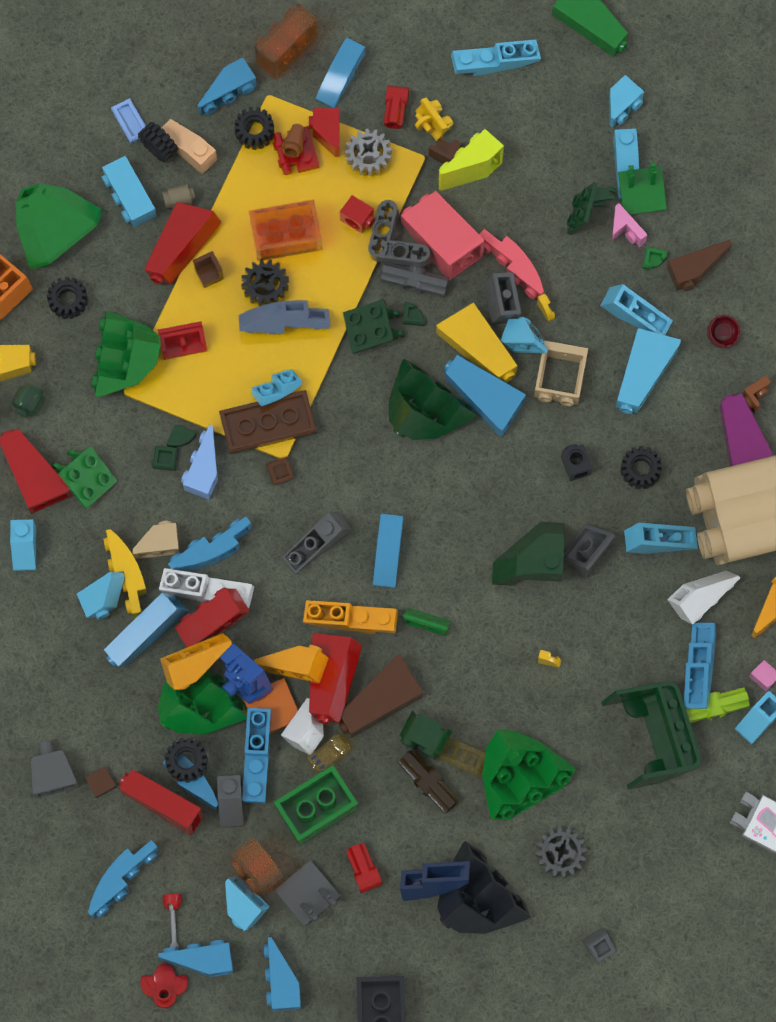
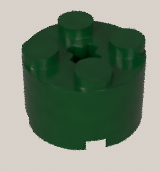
M411 711L399 737H401L400 741L403 745L414 750L417 746L421 748L423 755L435 760L437 756L441 757L453 732L450 729H447L445 732V729L441 728L442 725L422 714L417 716L414 711Z

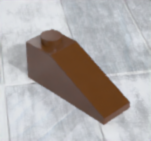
M731 240L669 260L667 270L676 291L681 289L689 291L693 289L730 251Z

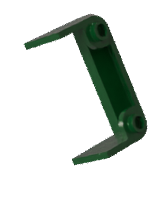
M665 681L616 690L601 702L602 706L623 703L624 709L630 717H644L657 760L646 764L644 774L626 785L628 790L659 784L699 767L701 756L680 689L674 682Z

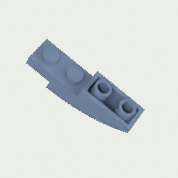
M307 300L270 303L239 315V330L247 333L284 334L285 326L313 329H329L330 326L329 310L308 308Z

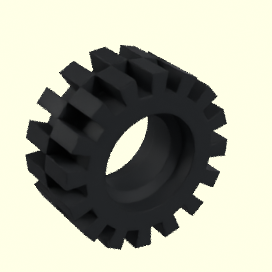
M249 107L248 112L244 109L242 110V115L240 113L237 115L234 127L236 138L241 145L245 144L247 149H249V146H252V150H256V146L262 149L263 144L269 145V140L272 141L274 123L270 114L267 115L265 109L261 112L260 107H256V111H253V107ZM252 122H258L263 126V129L259 134L252 135L246 131L247 125Z
M149 122L138 133L140 142L159 161L166 162L178 150L170 135L166 134L165 130L161 129L155 122Z
M68 276L63 281L61 278H58V283H51L52 288H48L47 300L51 311L56 316H62L63 319H67V317L73 319L74 315L80 316V312L85 311V306L88 305V296L85 286L82 285L80 280L77 282L74 277H72V280H69ZM71 291L76 295V300L71 305H63L59 301L62 293Z
M639 446V449L634 447L622 459L621 476L623 475V480L627 481L629 486H636L635 489L652 487L661 475L660 456L657 457L655 450L651 452L649 447H647V450L643 449L644 446ZM637 461H645L648 463L650 471L643 476L637 475L633 471V464Z
M180 738V741L172 742V746L167 748L165 764L173 778L180 782L183 780L186 783H190V780L196 781L197 777L204 775L203 772L207 769L208 758L203 745H200L199 741H193L191 738H187V740ZM190 752L195 756L196 760L192 767L185 769L178 765L177 759L181 753Z

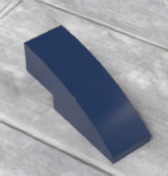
M470 861L424 863L423 870L401 871L400 892L403 901L438 896L468 884Z

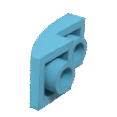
M292 369L284 370L280 373L272 374V382L252 387V396L261 406H264L292 393L302 385V380Z

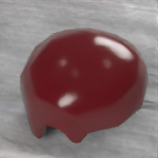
M719 315L710 321L707 327V337L714 346L728 348L737 343L740 337V326L734 318L728 315ZM719 336H728V337L723 339V338H720Z

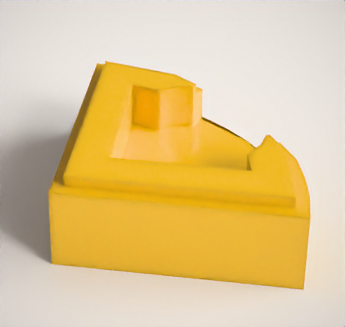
M544 293L538 297L537 305L549 322L555 319V312L549 307L548 304L551 302Z
M540 650L538 663L560 668L561 659L558 656L552 657L551 652Z

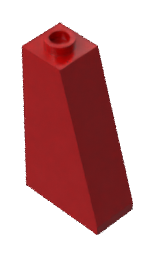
M176 202L144 269L152 282L169 285L174 282L220 226L221 220L214 211Z
M19 429L15 431L8 430L1 435L0 445L31 514L72 497L70 489Z
M313 633L312 645L321 648L322 653L329 659L320 683L310 682L309 713L317 718V722L329 725L330 722L340 723L362 645L352 637Z
M131 770L129 774L125 773L119 782L121 786L119 790L123 795L189 836H192L204 817L201 808L134 770Z

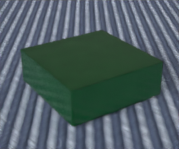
M155 446L152 468L175 471L178 448Z

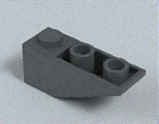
M328 512L282 558L293 572L297 574L341 541L353 528L340 512Z

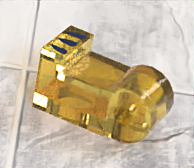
M338 733L316 752L311 753L307 757V762L319 774L330 766L337 764L351 750L352 746Z

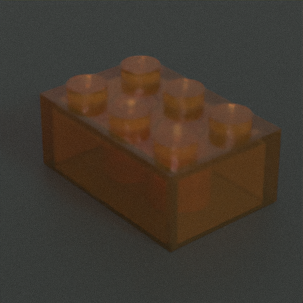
M299 3L294 8H289L284 18L279 23H274L269 33L256 42L257 66L276 81L319 37L318 18Z
M314 199L249 211L257 261L323 250Z

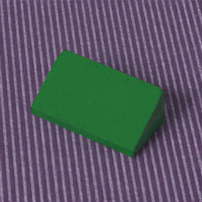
M407 608L403 616L404 624L443 636L447 635L451 623L450 620L411 608Z

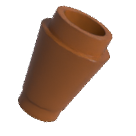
M300 124L292 125L282 143V151L288 157L295 158L303 152L305 128Z

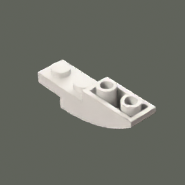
M164 568L159 590L178 597L205 602L215 597L214 594L224 587L237 589L249 608L254 586L248 583L209 578L205 574Z

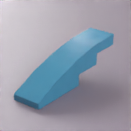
M715 623L692 624L691 643H689L688 663H686L684 705L686 709H708L715 654Z

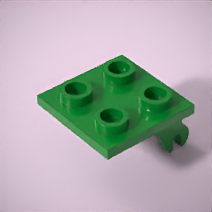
M651 162L648 168L634 169V166L630 165L627 171L618 172L622 207L629 215L667 210L662 166H656L655 162Z
M91 446L87 447L83 452H75L73 449H70L67 452V456L71 455L73 458L69 465L54 463L51 466L57 470L56 473L84 509H87L117 482L116 478Z

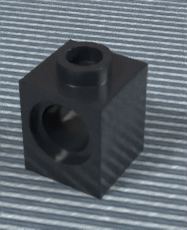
M572 444L564 448L561 459L569 481L591 475L592 466L584 444L579 446ZM579 458L582 463L575 465L571 463L570 459Z

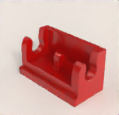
M202 321L158 329L164 360L207 352Z

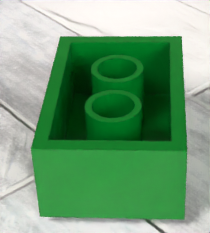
M334 765L274 801L275 809L299 846L359 809L356 799Z

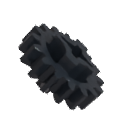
M260 259L259 265L252 262V269L246 267L245 273L247 275H242L241 277L244 282L241 284L242 290H245V298L250 297V303L252 304L258 301V306H262L263 303L270 304L272 301L274 303L279 302L278 297L284 299V291H289V285H287L289 277L285 276L286 269L280 270V263L272 265L271 259H269L267 264H264L263 259ZM255 276V281H253L252 285H250L252 278ZM280 281L278 289L275 290V286L278 285V282Z

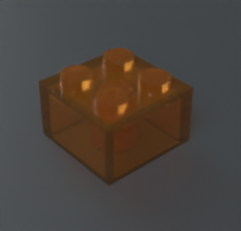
M254 837L250 838L231 854L233 860L231 862L232 868L240 878L246 877L247 886L254 894H259L264 898L285 881L283 872Z

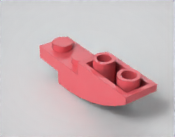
M484 229L479 234L485 241L484 252L487 254L491 252L496 256V260L500 265L508 266L507 272H513L516 286H521L530 299L534 300L536 298L538 300V297L544 294V290L538 273L526 254L508 236L501 242Z

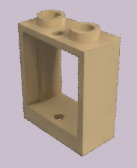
M544 341L548 351L546 354L542 353L534 397L542 402H551L553 400L559 401L564 406L578 405L588 348ZM547 357L580 363L574 394L541 388Z

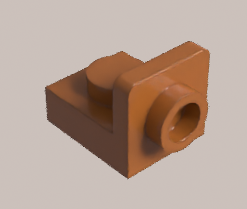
M764 376L743 391L742 395L748 407L754 413L761 406L757 399H761L769 392L767 389H769L771 381L767 376Z

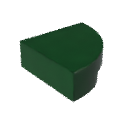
M405 302L403 324L425 326V319L421 311L414 304Z
M175 425L166 445L173 448L184 446L195 438L196 432Z

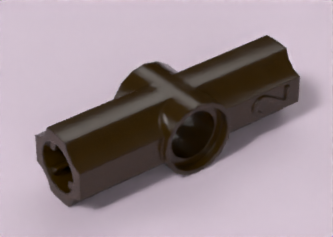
M414 749L408 751L398 761L400 767L414 780L415 786L417 788L420 787L424 791L423 795L428 796L444 814L449 812L459 802L457 796L446 786L441 775L432 766L429 767Z

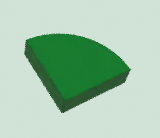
M647 247L642 269H653V267L660 266L667 258L668 251Z

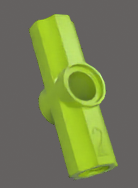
M745 688L721 694L720 692L710 693L708 709H686L690 723L704 719L710 721L713 717L719 716L722 718L727 713L749 708V697Z

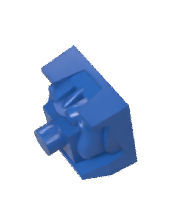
M234 643L220 656V659L225 662L224 676L227 680L222 688L229 696L232 697L237 693L250 704L263 699L273 690L265 671Z

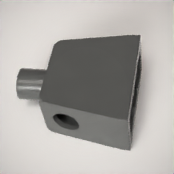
M52 741L39 743L41 755L31 758L32 790L35 798L79 788L64 751L58 750L54 752Z

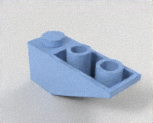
M209 425L207 431L204 430L199 439L201 445L198 451L194 450L190 459L192 465L189 471L185 470L181 480L184 491L207 500L210 499L218 481L212 425Z

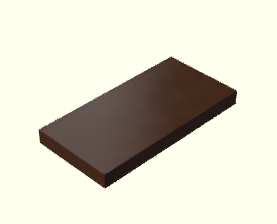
M306 390L288 394L264 406L254 402L219 411L229 454L317 433Z

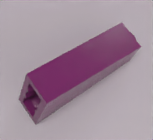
M742 393L736 396L730 394L723 398L719 409L730 466L774 456Z

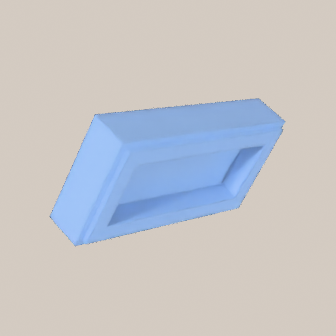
M129 98L111 107V111L130 144H133L140 140L138 133L146 125Z

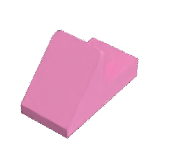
M618 203L615 206L611 242L626 232L625 236L630 243H636L638 247L646 243L647 233Z

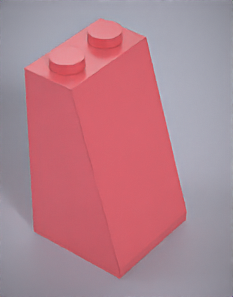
M437 191L424 195L418 204L413 207L409 206L402 212L401 224L418 244L426 245L432 255L431 261L445 277L449 278V281L484 256V239Z

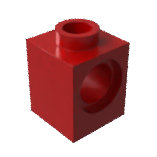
M351 195L340 210V221L362 234L375 221L374 208Z

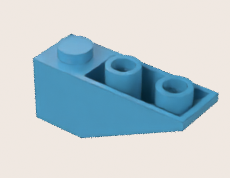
M244 58L223 68L198 104L200 116L205 113L206 115L212 114L218 106L231 104L237 96L241 94L247 95L257 86L256 77Z
M268 937V944H264L265 959L269 958L270 967L265 968L266 982H270L271 991L266 992L267 1006H272L273 1012L301 1010L299 982L272 937Z
M224 940L211 941L209 946L202 947L200 943L187 945V949L177 950V947L163 949V953H158L159 959L208 977L234 974L229 942L224 943Z

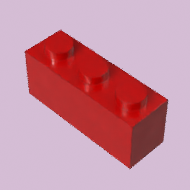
M224 587L214 594L215 597L210 601L207 600L197 607L198 610L181 618V623L175 629L186 647L221 634L250 612L237 589Z

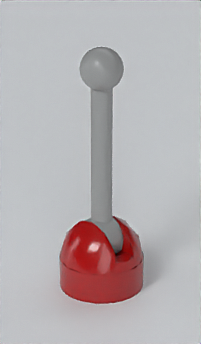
M181 894L163 895V904L171 913L172 943L170 947H177L178 950L175 911L181 906L182 897Z

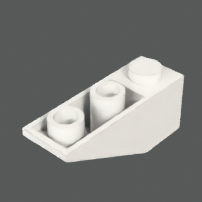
M729 571L707 576L683 584L667 600L682 620L694 624L727 591L734 587V584L740 577Z

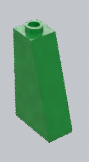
M557 0L553 5L552 15L611 56L614 57L618 52L622 53L628 45V32L601 0Z

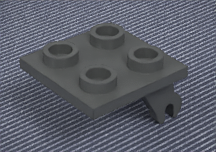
M311 860L274 890L304 927L312 920L314 922L318 921V915L330 905L336 906V900L341 897Z

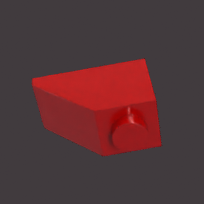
M313 108V116H309V129H313V137L334 157H339V108Z

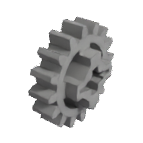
M366 129L365 134L357 131V137L350 136L351 143L346 142L347 150H345V157H348V165L353 164V171L360 169V175L367 171L368 175L371 176L372 171L380 174V168L387 169L386 162H391L392 148L390 147V140H385L384 133L378 136L377 130L369 133V129ZM380 147H381L382 150H383V155H382V156L380 155V152H379V151H380ZM355 149H357V157L354 155Z

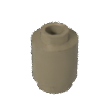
M187 184L167 188V191L162 192L166 209L172 208L173 210L176 202L192 205V201L196 200L193 187L188 188Z

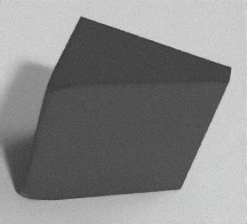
M602 928L582 939L596 963L601 962L616 952L607 932Z

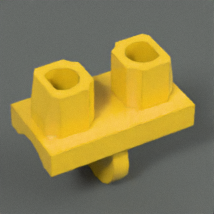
M427 97L423 98L420 101L421 105L415 111V117L418 119L415 127L417 130L425 129L427 133L430 132L434 139L438 141L443 138L445 132L451 129L453 121L449 116L440 117L439 113L442 107L438 100L429 101Z

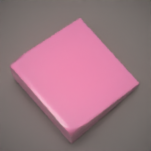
M764 660L750 673L749 677L767 692L776 682V670Z

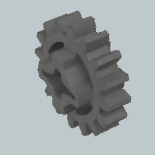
M558 827L557 833L549 829V837L542 835L541 839L544 843L537 844V848L541 849V851L536 852V857L542 858L538 865L546 866L545 873L550 870L553 871V878L556 877L557 873H561L562 879H565L566 873L574 876V869L579 871L582 869L579 862L585 863L586 858L581 856L587 853L586 848H581L585 842L584 839L578 841L579 833L576 832L571 835L570 828H567L566 832H562L561 827ZM561 838V841L555 844L550 843L554 839ZM569 841L574 844L577 852L571 849ZM564 843V852L566 854H564L563 857H561L560 862H558L559 856L557 851H559L560 848H562V845ZM546 853L553 858V865L548 861ZM568 861L574 862L568 867L561 868L562 864Z

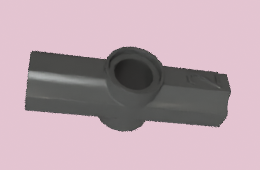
M385 263L380 282L400 286L405 291L413 290L416 291V294L424 292L445 297L449 278L428 273L422 267H404Z

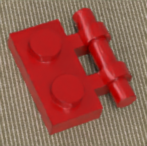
M308 126L304 127L303 152L295 158L287 157L283 153L282 143L284 139H282L281 133L273 134V147L278 153L279 168H282L284 175L292 173L290 168L292 166L297 167L298 173L319 168V162Z

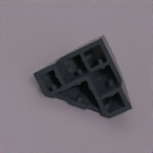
M466 841L462 843L453 862L470 861L469 883L456 890L439 895L437 908L441 916V923L446 928H452L459 933L486 934L529 919L531 916L524 900L505 887L509 884L498 870L492 872L487 863V857Z

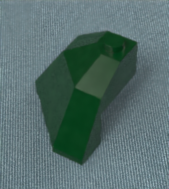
M405 358L402 360L389 398V422L394 427L393 431L402 438L407 436L412 440L439 438L475 419L477 414L465 401L450 394L451 391L439 381L434 383L427 372Z
M539 522L493 562L492 585L515 586V579L561 582L564 559L563 523Z

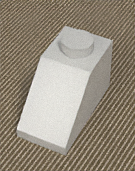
M309 698L302 704L281 736L294 748L311 755L324 737L323 724L317 722V718L309 713Z

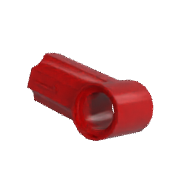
M387 86L384 116L385 127L391 129L402 128L407 98L409 97V88Z
M365 843L354 845L346 850L360 893L383 885L376 866H373Z

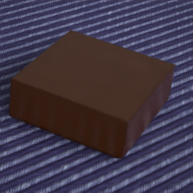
M287 456L265 464L273 485L295 478Z
M105 766L85 777L95 798L117 788Z

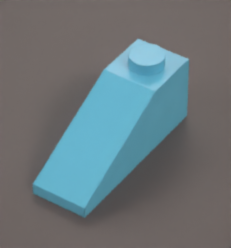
M636 129L614 130L613 147L618 200H621L618 172L627 171L630 165H633L634 169H639Z
M624 284L610 287L600 305L615 317L633 326L666 335L673 322L672 319Z
M637 523L624 530L626 552L647 554L698 549L695 527Z

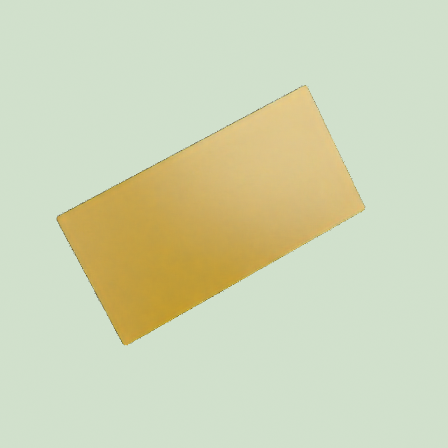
M271 95L266 96L260 108L261 112L265 109L267 115L270 114L272 116L274 134L281 133L284 140L287 136V131L292 128L293 124L309 127V116H313L312 111ZM253 122L249 134H259L263 126L258 122ZM340 123L339 157H334L313 137V129H309L319 168L298 173L296 166L290 167L291 174H283L282 168H279L278 153L273 147L274 139L272 141L269 140V145L267 146L263 144L262 149L256 146V150H252V146H249V149H247L245 144H243L211 209L221 220V224L180 273L153 329L158 334V329L202 321L207 352L164 360L160 346L156 366L139 384L125 388V396L205 429L212 425L215 433L225 436L219 411L257 402L252 396V387L263 383L272 382V374L292 369L302 380V385L292 393L306 390L311 407L347 330L343 312L357 308L378 261H374L368 251L374 223L361 234L340 221V210L351 195L374 208V218L376 217L379 204L384 200L394 201L400 216L425 162V157L390 142L392 154L390 155L391 162H386L387 169L380 168V174L372 171V175L369 176L368 172L364 171L363 175H360V169L353 171V164L348 165V157H345V150H347L346 142L351 143L350 136L357 137V131L360 130ZM380 147V151H379V152H380V155L382 156V155H383V150H382V148ZM355 149V150H354V155H355V157H357V154H358V153H357V149ZM388 208V211H385L386 220H388V213L392 211V208ZM381 227L378 230V234H387L389 227ZM379 241V249L375 250L376 254H379L381 250L383 251L381 241ZM213 251L222 268L224 279L204 288L194 270L193 260ZM260 259H263L264 264H267L269 259L272 260V265L280 263V270L285 268V276L289 277V283H287L289 291H284L285 298L278 297V301L307 300L308 308L328 309L330 317L329 329L292 328L285 326L284 334L247 333L240 331L239 315L259 307L258 301L252 304L250 303V297L245 298L244 296L245 290H242L241 284L244 282L241 277L242 275H247L245 268L252 269V262L259 265ZM255 276L252 278L250 285H252V282L255 281ZM280 281L278 282V285L275 286V290L278 289ZM296 439L255 449L278 459L285 456L288 457Z

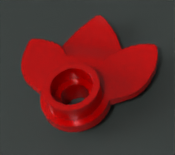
M164 962L157 967L154 976H142L140 983L143 993L153 998L156 1006L166 1009L176 1002L177 996L185 992L188 986V978L186 975L175 976L173 968ZM163 993L169 994L167 998H161L160 996Z

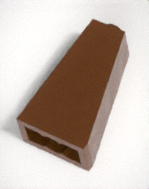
M400 654L396 655L343 710L341 721L338 725L344 735L348 733L353 738L423 698L421 688Z

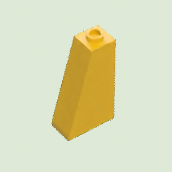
M474 302L436 325L438 336L474 365L505 383L511 381L516 376L517 364Z
M0 345V382L32 373V366L36 365V353L32 352L30 345Z

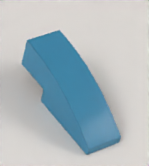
M346 37L315 98L316 100L331 108L336 107L353 79L357 67L365 56V46Z
M380 515L373 586L396 587L403 516Z
M183 754L179 755L177 763L180 767L187 769L194 765ZM164 760L163 765H164V768L167 769L166 764H165V760ZM204 776L197 777L196 781L190 780V783H186L183 780L182 782H177L180 789L213 810H219L218 801Z

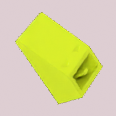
M486 129L480 134L476 133L465 148L461 147L450 162L447 161L440 167L439 190L443 191L487 178L503 163L504 145Z

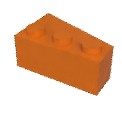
M0 254L1 321L33 290V287L27 276Z

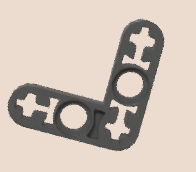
M382 201L377 209L368 246L371 258L378 262L417 267L427 266L432 260V255L426 245L393 241L399 210L394 201ZM388 208H392V211L388 213V220H386L385 211H388ZM381 227H389L387 234H378V230ZM379 241H381L383 251L381 250L379 254H376L375 250L379 249ZM402 248L406 250L404 256H394L397 249ZM421 252H424L425 256L418 259L417 255H421Z

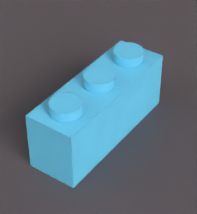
M126 156L102 167L104 175L101 178L106 188L111 187L114 193L111 196L116 206L121 205L124 211L121 214L126 223L130 222L133 228L157 217L155 207Z

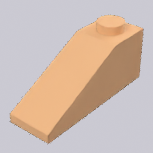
M170 119L161 127L174 140L178 148L176 152L202 175L217 161L216 150L204 139L184 126Z

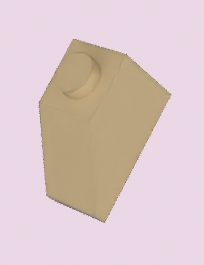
M161 521L158 525H153L133 548L134 558L144 559L179 553L176 523Z

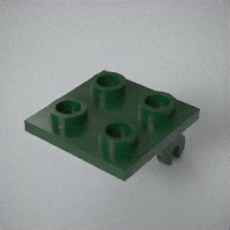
M593 182L579 194H576L572 201V206H574L573 213L570 214L567 220V226H569L567 234L572 235L586 225L591 208L605 206L607 203L603 202L604 200L615 199V196L610 195L609 192L615 194L617 190L612 186L607 188L597 187L598 183Z
M384 299L343 312L353 354L398 339V337H405L404 331L392 329L389 322L394 316L399 318L400 311L388 309Z

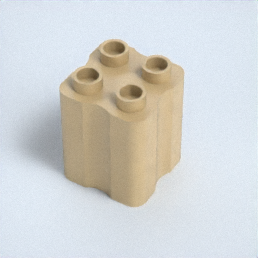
M776 455L703 473L694 478L695 485L693 487L686 488V497L692 515L702 513L706 525L705 531L697 533L698 545L703 559L714 557L715 564L721 565L776 551Z

